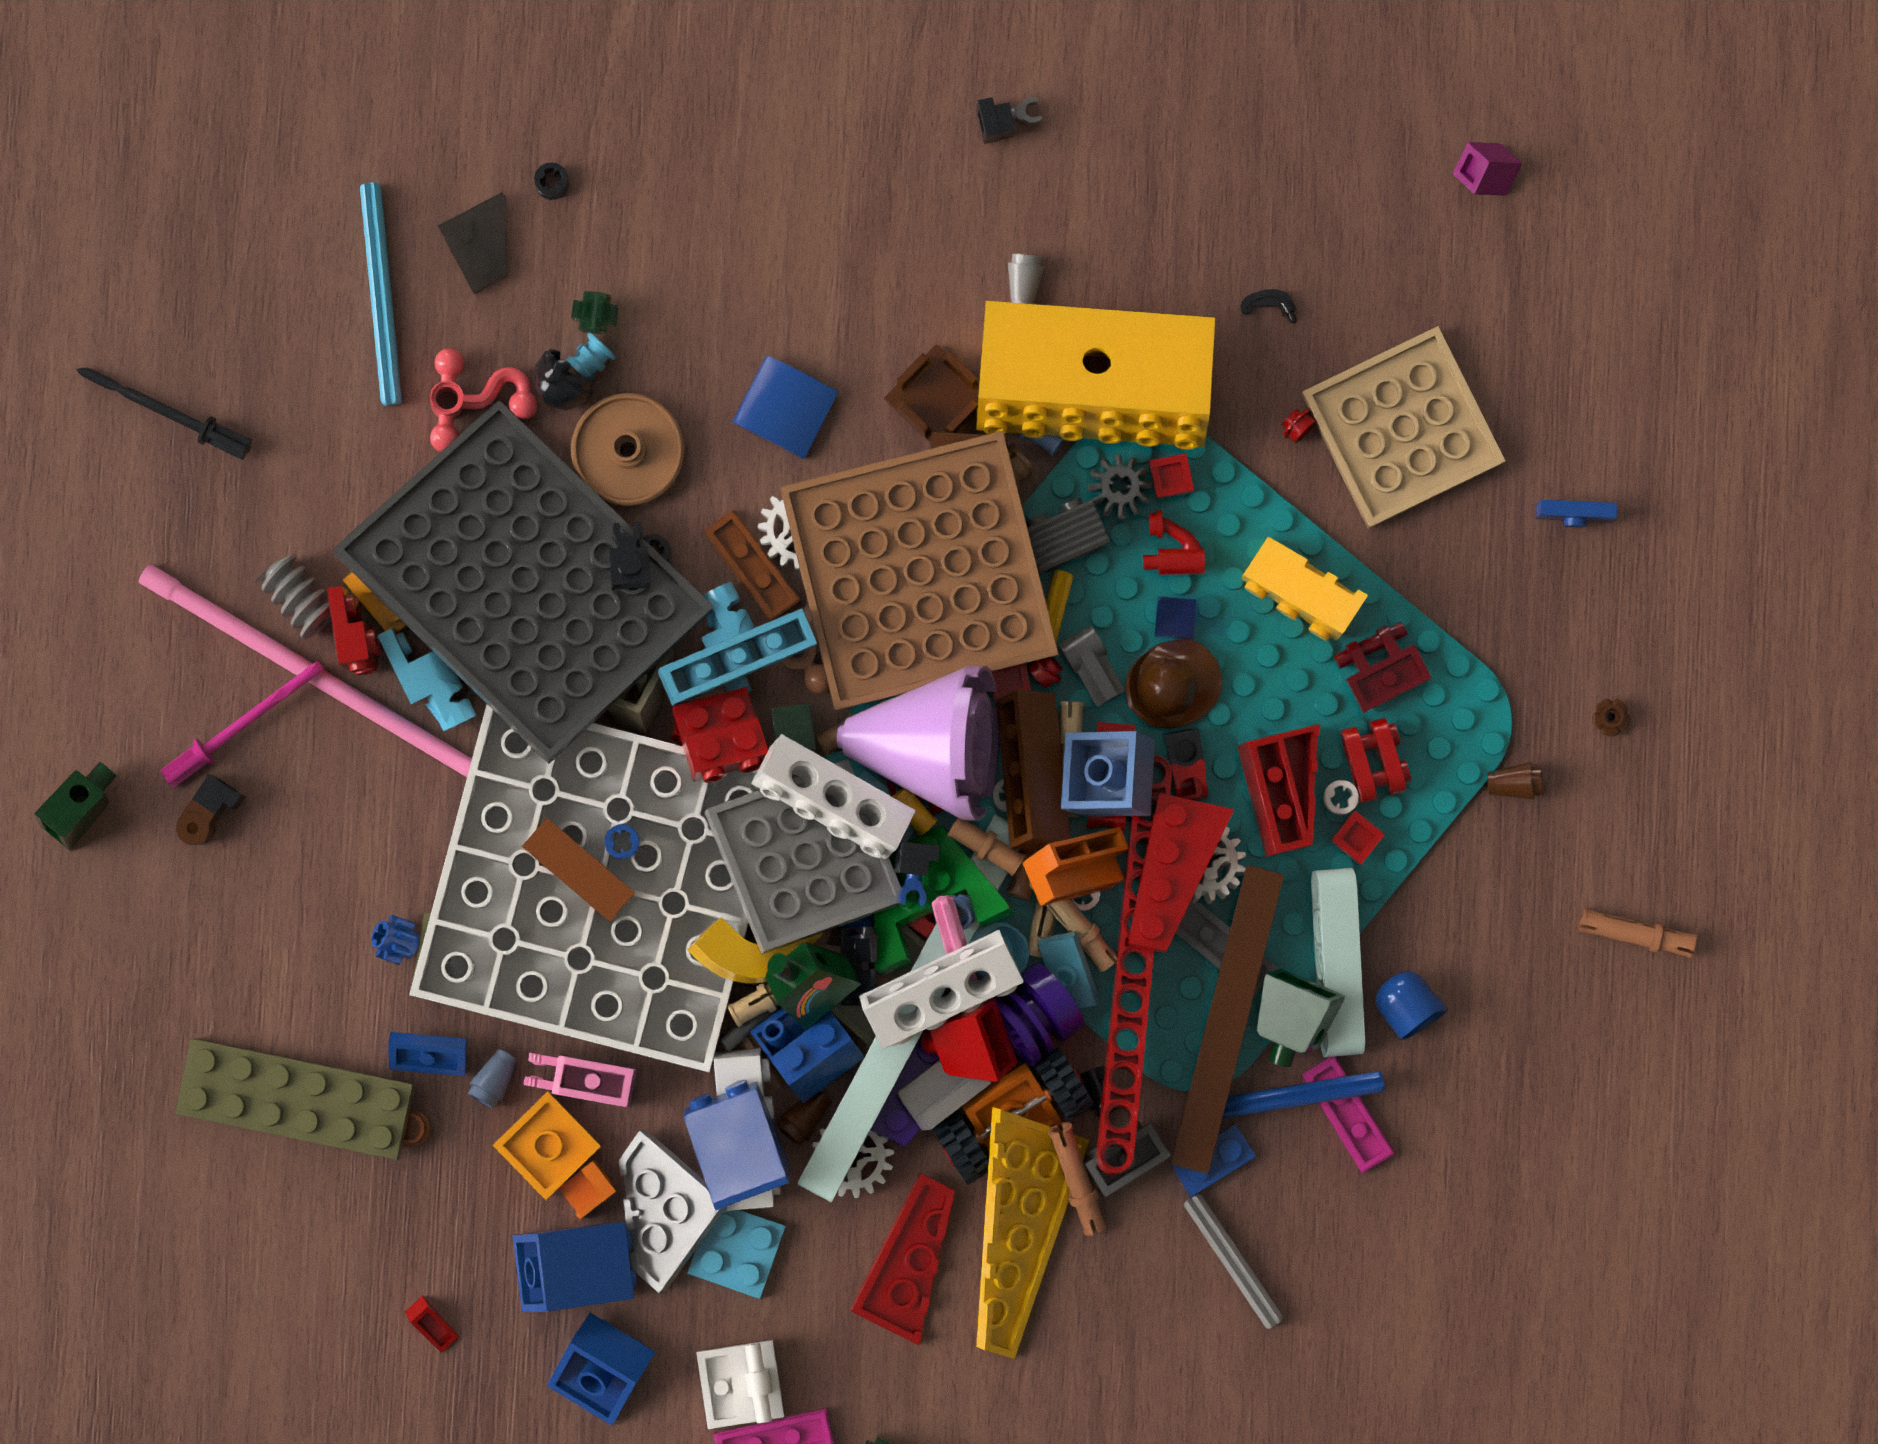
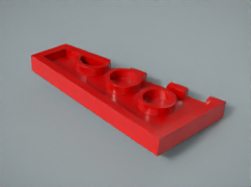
M1163 793L1157 795L1127 945L1162 953L1167 951L1234 809Z
M919 1172L850 1308L851 1312L920 1345L925 1314L928 1311L933 1279L937 1272L940 1249L945 1238L955 1195L954 1189Z

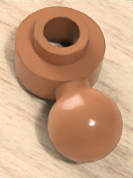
M816 645L806 650L800 658L792 656L782 660V663L787 667L802 669L805 672L804 682L811 692L824 694L830 690L824 664H817L814 660Z

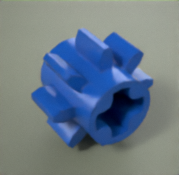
M390 915L389 922L380 921L375 926L371 936L372 946L378 949L375 956L400 965L402 958H411L416 953L419 945V935L417 932L412 931L415 923L395 915Z

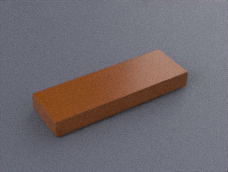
M734 509L703 531L769 621L781 617L801 602L800 597Z
M546 818L522 845L528 853L609 922L614 919L635 894L633 890L549 818Z

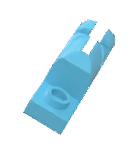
M732 582L723 584L702 595L714 606L711 614L706 617L709 629L713 627L714 632L701 637L705 648L755 628L746 609H739L737 612L729 611L733 605L740 601V597ZM746 676L724 685L727 692L747 687L748 693L752 691Z
M393 627L377 635L410 703L413 704L423 698H427L428 703L425 705L437 719L443 731L476 716L469 698L460 701H453L451 699L453 694L458 692L463 685L458 675L433 651L410 661L407 655L413 651L403 632L397 634Z

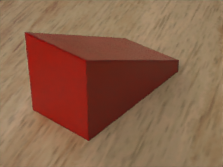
M423 1295L405 1311L410 1323L441 1353L459 1338V1335Z

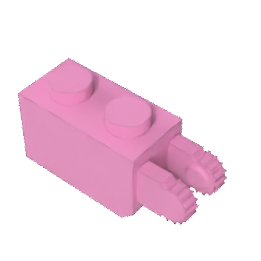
M529 1053L528 1061L535 1065L556 1066L554 1081L544 1080L538 1076H525L524 1085L552 1090V1094L630 1107L637 1069L559 1055L557 1058Z

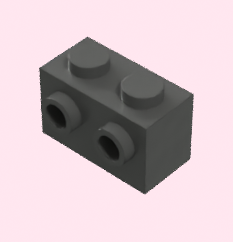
M1138 1120L1134 1158L1132 1164L1125 1172L1111 1176L1100 1170L1096 1161L1097 1146L1087 1152L1090 1159L1084 1162L1102 1194L1106 1197L1168 1159L1171 1155L1152 1124L1147 1123L1142 1126ZM1109 1147L1105 1151V1160L1110 1166L1120 1167L1125 1162V1154L1119 1147Z

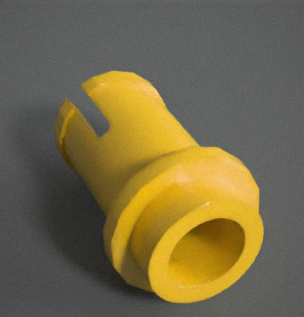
M901 788L892 797L916 810L909 824L916 831V834L921 836L937 822V818L926 809L915 796L916 794Z

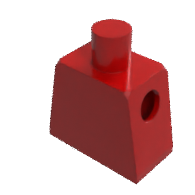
M995 998L982 1002L978 1008L971 1012H960L948 1018L942 1026L926 1031L922 1035L921 1045L923 1051L926 1054H938L944 1072L950 1076L998 1082L1018 1063Z

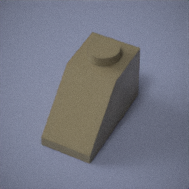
M673 650L663 657L609 708L612 722L647 735L663 705L666 694L657 671L660 667L673 662Z

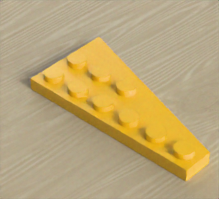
M992 1107L976 1347L1015 1359L1069 1202L1068 1195L1070 1190L1054 1144L1048 1133L1051 1127ZM1060 1130L1061 1136L1064 1138L1063 1132ZM1075 1135L1082 1158H1084L1090 1140Z

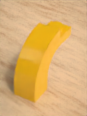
M721 917L713 922L687 950L703 966L723 978L741 983L767 982L765 979L768 972L767 965L773 955L782 953L787 956L802 943L814 944L823 933L762 955L758 944L749 942L741 937Z

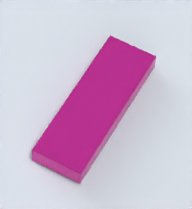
M1335 1056L1327 1058L1301 1074L1306 1083L1345 1077L1347 1074ZM1360 1096L1319 1102L1320 1107L1361 1173L1366 1172L1395 1154Z
M827 1408L713 1434L715 1444H834Z

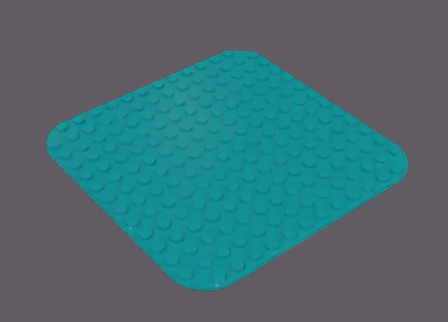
M1206 435L1204 447H1196L1189 450L1167 444L1146 447L1139 445L1137 442L1120 441L1115 444H1106L1099 441V439L1082 438L1076 441L1024 503L1022 508L1026 521L1044 513L1047 514L1048 519L1061 514L1062 510L1060 507L1072 500L1081 498L1083 503H1086L1100 495L1101 493H1089L1087 491L1088 485L1100 483L1094 480L1090 473L1094 469L1105 474L1101 468L1100 461L1105 458L1114 467L1116 454H1121L1122 466L1126 467L1129 459L1135 457L1137 461L1133 468L1134 472L1142 467L1148 469V473L1139 481L1152 482V489L1140 491L1146 494L1150 500L1148 504H1142L1134 500L1139 507V514L1134 516L1129 508L1125 507V518L1123 520L1118 519V508L1114 507L1108 517L1103 516L1104 508L1107 505L1106 502L1095 507L1109 537V546L1040 575L1045 600L1047 599L1055 570H1063L1073 574V581L1056 642L1059 655L1053 656L1063 669L1059 673L1061 682L1054 683L1048 689L1045 688L1028 670V665L1031 663L1029 662L1026 663L1031 691L1055 693L1056 708L1059 713V729L1060 701L1083 702L1082 732H1096L1097 721L1136 725L1135 731L1155 740L1154 755L1164 757L1167 761L1168 757L1162 733L1195 727L1199 729L1206 768L1205 776L1208 798L1194 801L1234 809L1226 827L1230 828L1227 835L1229 840L1240 839L1239 844L1235 847L1236 852H1245L1246 857L1238 862L1239 865L1245 868L1246 865L1284 874L1264 956L1276 965L1278 969L1282 968L1316 983L1311 893L1312 872L1317 870L1353 868L1357 880L1359 931L1361 933L1487 781L1488 772H1494L1501 763L1507 751L1512 731V714L1507 694L1499 679L1483 662L1208 435ZM1186 453L1194 492L1156 500L1148 462ZM1117 479L1112 480L1114 484L1110 490L1113 493L1118 491L1122 495L1128 493L1126 492L1127 485H1129L1127 481L1120 483ZM1157 510H1162V517L1184 527L1198 539L1201 547H1204L1205 574L1159 576L1158 570H1143V555H1158V549L1183 548L1180 542L1167 533L1163 532V538L1157 539V536H1150L1149 513H1156ZM1267 537L1306 558L1309 564L1323 573L1327 574V572L1335 575L1339 578L1337 582L1352 592L1356 593L1359 589L1368 595L1337 641L1331 637L1328 641L1320 639L1308 630L1311 624L1299 616L1295 621L1286 617L1276 609L1279 603L1268 596H1265L1263 600L1259 599L1244 588L1246 582L1241 577ZM1401 621L1408 635L1397 640V645L1400 650H1403L1415 644L1432 678L1362 714L1345 679L1358 673L1353 663L1339 669L1333 656L1344 651L1345 645L1353 641L1359 643L1375 635L1376 629L1387 625L1389 628ZM1092 626L1108 653L1106 656L1125 689L1128 671L1133 663L1149 649L1159 643L1176 639L1196 641L1207 648L1218 661L1222 676V691L1214 707L1200 720L1172 729L1156 728L1142 721L1128 707L1126 691L1097 708L1077 673L1074 674L1069 667L1058 644L1085 628ZM1381 648L1365 657L1369 665L1372 666L1389 656L1386 650ZM987 692L991 708H996L992 692ZM897 696L854 706L847 715L851 713L854 715L880 703L882 700L888 701ZM1385 718L1388 724L1395 723L1400 738V745L1395 746L1399 761L1406 760L1411 775V782L1406 783V791L1390 795L1386 785L1375 788L1377 800L1361 804L1358 798L1356 807L1344 815H1336L1328 811L1323 802V794L1327 786L1338 780L1349 781L1354 785L1342 746L1340 730L1356 726L1359 735L1364 736L1371 734L1369 722ZM1320 724L1316 754L1318 767L1315 773L1314 786L1316 800L1313 845L1265 857L1237 746L1247 741ZM1000 739L994 787L1003 779ZM843 748L831 753L830 756L825 755V759L834 764L849 759L856 777L859 778L862 772L866 770L887 786V779L846 757L843 753ZM1375 748L1365 751L1371 773L1381 771ZM1153 767L1152 784H1158L1163 781V774L1157 767ZM1171 779L1170 795L1176 796ZM894 784L895 789H896L897 792H898L901 788H903V787H901V786H899V785H897V784ZM1004 786L1001 788L1004 790V793L999 792L1001 802L1006 801ZM1342 787L1334 788L1335 795L1330 798L1332 804L1336 806L1339 803V808H1346L1348 806L1346 800L1351 797L1350 792L1347 789L1342 792ZM993 794L992 797H981L979 807L987 808L984 818L980 821L968 820L985 832L995 814L1008 821L1007 812L1001 811L995 805ZM922 798L921 803L926 809H931L929 802ZM1151 805L1150 816L1141 817L1146 821L1152 822L1155 806ZM944 810L934 815L937 818V822L928 831L942 825L949 832L957 817ZM1353 811H1357L1385 834L1361 865L1330 841ZM1126 816L1125 831L1122 832L1127 844L1130 816ZM1068 817L1070 821V839L1113 828L1099 825L1098 829L1086 828L1087 817ZM916 831L912 833L907 841L918 837ZM1146 841L1136 844L1135 847L1136 853L1142 859L1145 858L1148 843ZM958 842L970 858H972L974 851ZM1127 850L1116 857L1123 877L1125 875ZM1227 868L1217 871V883L1224 879ZM1007 873L998 892L1013 907L1015 913L995 923H1007L1018 929L1026 937L1028 943L1037 897L1033 890L1030 901H1024L1007 894V889H1009L1013 876ZM1244 874L1236 877L1240 884L1235 890L1228 888L1229 895L1222 900L1216 894L1215 900L1211 904L1206 903L1204 896H1201L1198 900L1200 904L1229 928L1231 927ZM1140 879L1132 882V890L1135 895L1138 893ZM1124 880L1111 889L1100 891V898L1096 906L1088 911H1081L1090 923H1096L1100 928L1099 934L1116 954ZM1089 894L1073 898L1078 904H1081L1084 900L1085 905L1093 900ZM1132 918L1128 921L1129 930L1131 927ZM1056 919L1052 936L1068 933L1064 926ZM1176 934L1165 953L1154 951L1142 1072L1164 1086L1189 1091L1219 969ZM1084 952L1100 1000L1096 1006L1079 1009L1084 1018L1085 1025L1108 1043L1116 961H1114V965L1109 969L1099 972L1092 960ZM1029 955L1027 966L1023 972L1036 962L1045 966L1043 958ZM1129 955L1125 957L1124 966L1127 971L1133 974L1143 972L1144 962L1139 956ZM1263 987L1252 1000L1232 1081L1244 1073L1271 1042V1040L1257 1033ZM1125 993L1120 998V1004L1125 1011L1136 1012L1140 1009V1000L1135 994ZM1122 1031L1117 1034L1116 1041L1122 1050L1131 1051L1136 1048L1137 1041L1131 1032Z

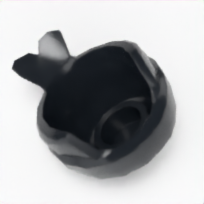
M555 349L544 351L534 368V387L538 396L549 406L562 410H571L580 404H585L594 392L592 388L597 376L593 374L590 377H577L568 372L571 367L570 363L560 360V351Z

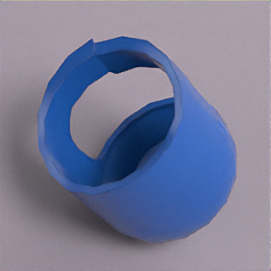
M1404 971L1394 975L1379 988L1376 994L1375 1003L1378 1011L1400 1040H1406L1416 1035L1448 1011V1008L1435 995L1426 981L1419 974L1412 971Z

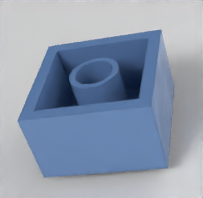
M1137 731L1066 733L1061 809L1080 817L1150 816L1155 740Z

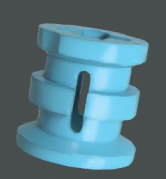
M590 332L587 334L589 341L585 345L580 344L576 348L579 352L574 357L569 356L566 359L583 377H590L597 370L602 372L606 367L604 363L608 359L614 361L617 359L615 354Z

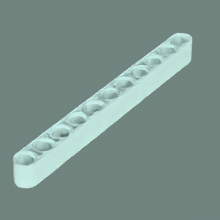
M995 814L986 832L993 831L997 834L996 838L1010 847L1008 821ZM974 852L971 859L998 891L1008 872L986 858L978 859L975 857L976 852ZM957 909L959 914L963 913L961 909ZM977 919L967 929L963 930L967 945L970 944L974 932L980 926ZM937 923L911 971L946 955ZM946 987L938 989L934 996L941 998ZM913 1004L904 1005L899 1010V1013H912L917 1006ZM923 1031L912 1035L911 1039L903 1045L889 1046L885 1049H882L877 1037H875L797 1183L799 1186L829 1202L833 1201Z

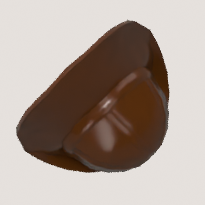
M1176 639L1157 644L1140 656L1127 673L1125 690L1128 707L1142 721L1156 728L1172 729L1200 720L1214 707L1222 691V676L1218 661L1207 648L1196 641Z

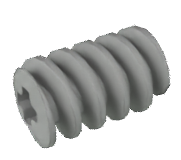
M291 554L273 563L257 578L256 582L265 580L261 587L264 593L274 592L271 597L274 605L284 603L281 608V614L285 617L294 615L290 624L293 628L304 626L300 636L303 640H306L332 621L331 614L329 613L330 606L329 602L323 604L320 602L326 592L324 589L315 592L310 590L316 581L314 577L306 580L301 579L306 567L304 565L295 569L291 567L297 557L295 554Z

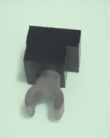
M993 97L978 100L976 111L984 144L1013 137L1015 133L1014 123H1024L1028 126L1040 124L1042 116L1030 117L1026 113L1027 107L1037 105L1038 98L1029 97L1021 105H1017L1014 108H1010L1009 103L994 105Z

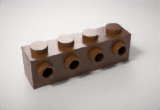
M1015 690L996 700L1010 848L1041 850L1050 843L1070 839L1068 813L1061 809L1063 750L1059 737V713L1056 708L1055 693Z

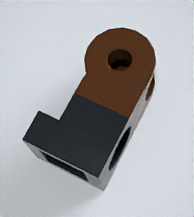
M208 774L176 824L178 837L189 845L208 843L214 835L215 823L225 808L229 806L230 808L238 809L246 796L217 776Z

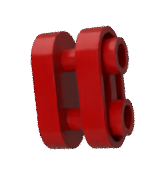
M1385 718L1369 722L1371 734L1364 736L1359 735L1356 726L1340 730L1342 746L1361 804L1377 800L1375 789L1377 787L1386 785L1389 794L1394 795L1405 792L1406 783L1411 782L1406 760L1399 761L1395 746L1400 745L1395 723L1388 724ZM1375 748L1381 771L1371 773L1365 751Z

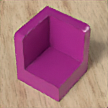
M1467 142L1453 175L1473 194L1505 196L1508 194L1522 163L1499 143Z

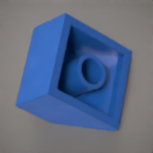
M590 1312L569 1343L547 1387L612 1426L656 1352Z

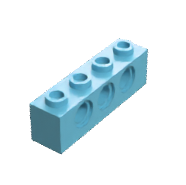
M801 608L660 667L657 672L673 707L809 650L817 642Z

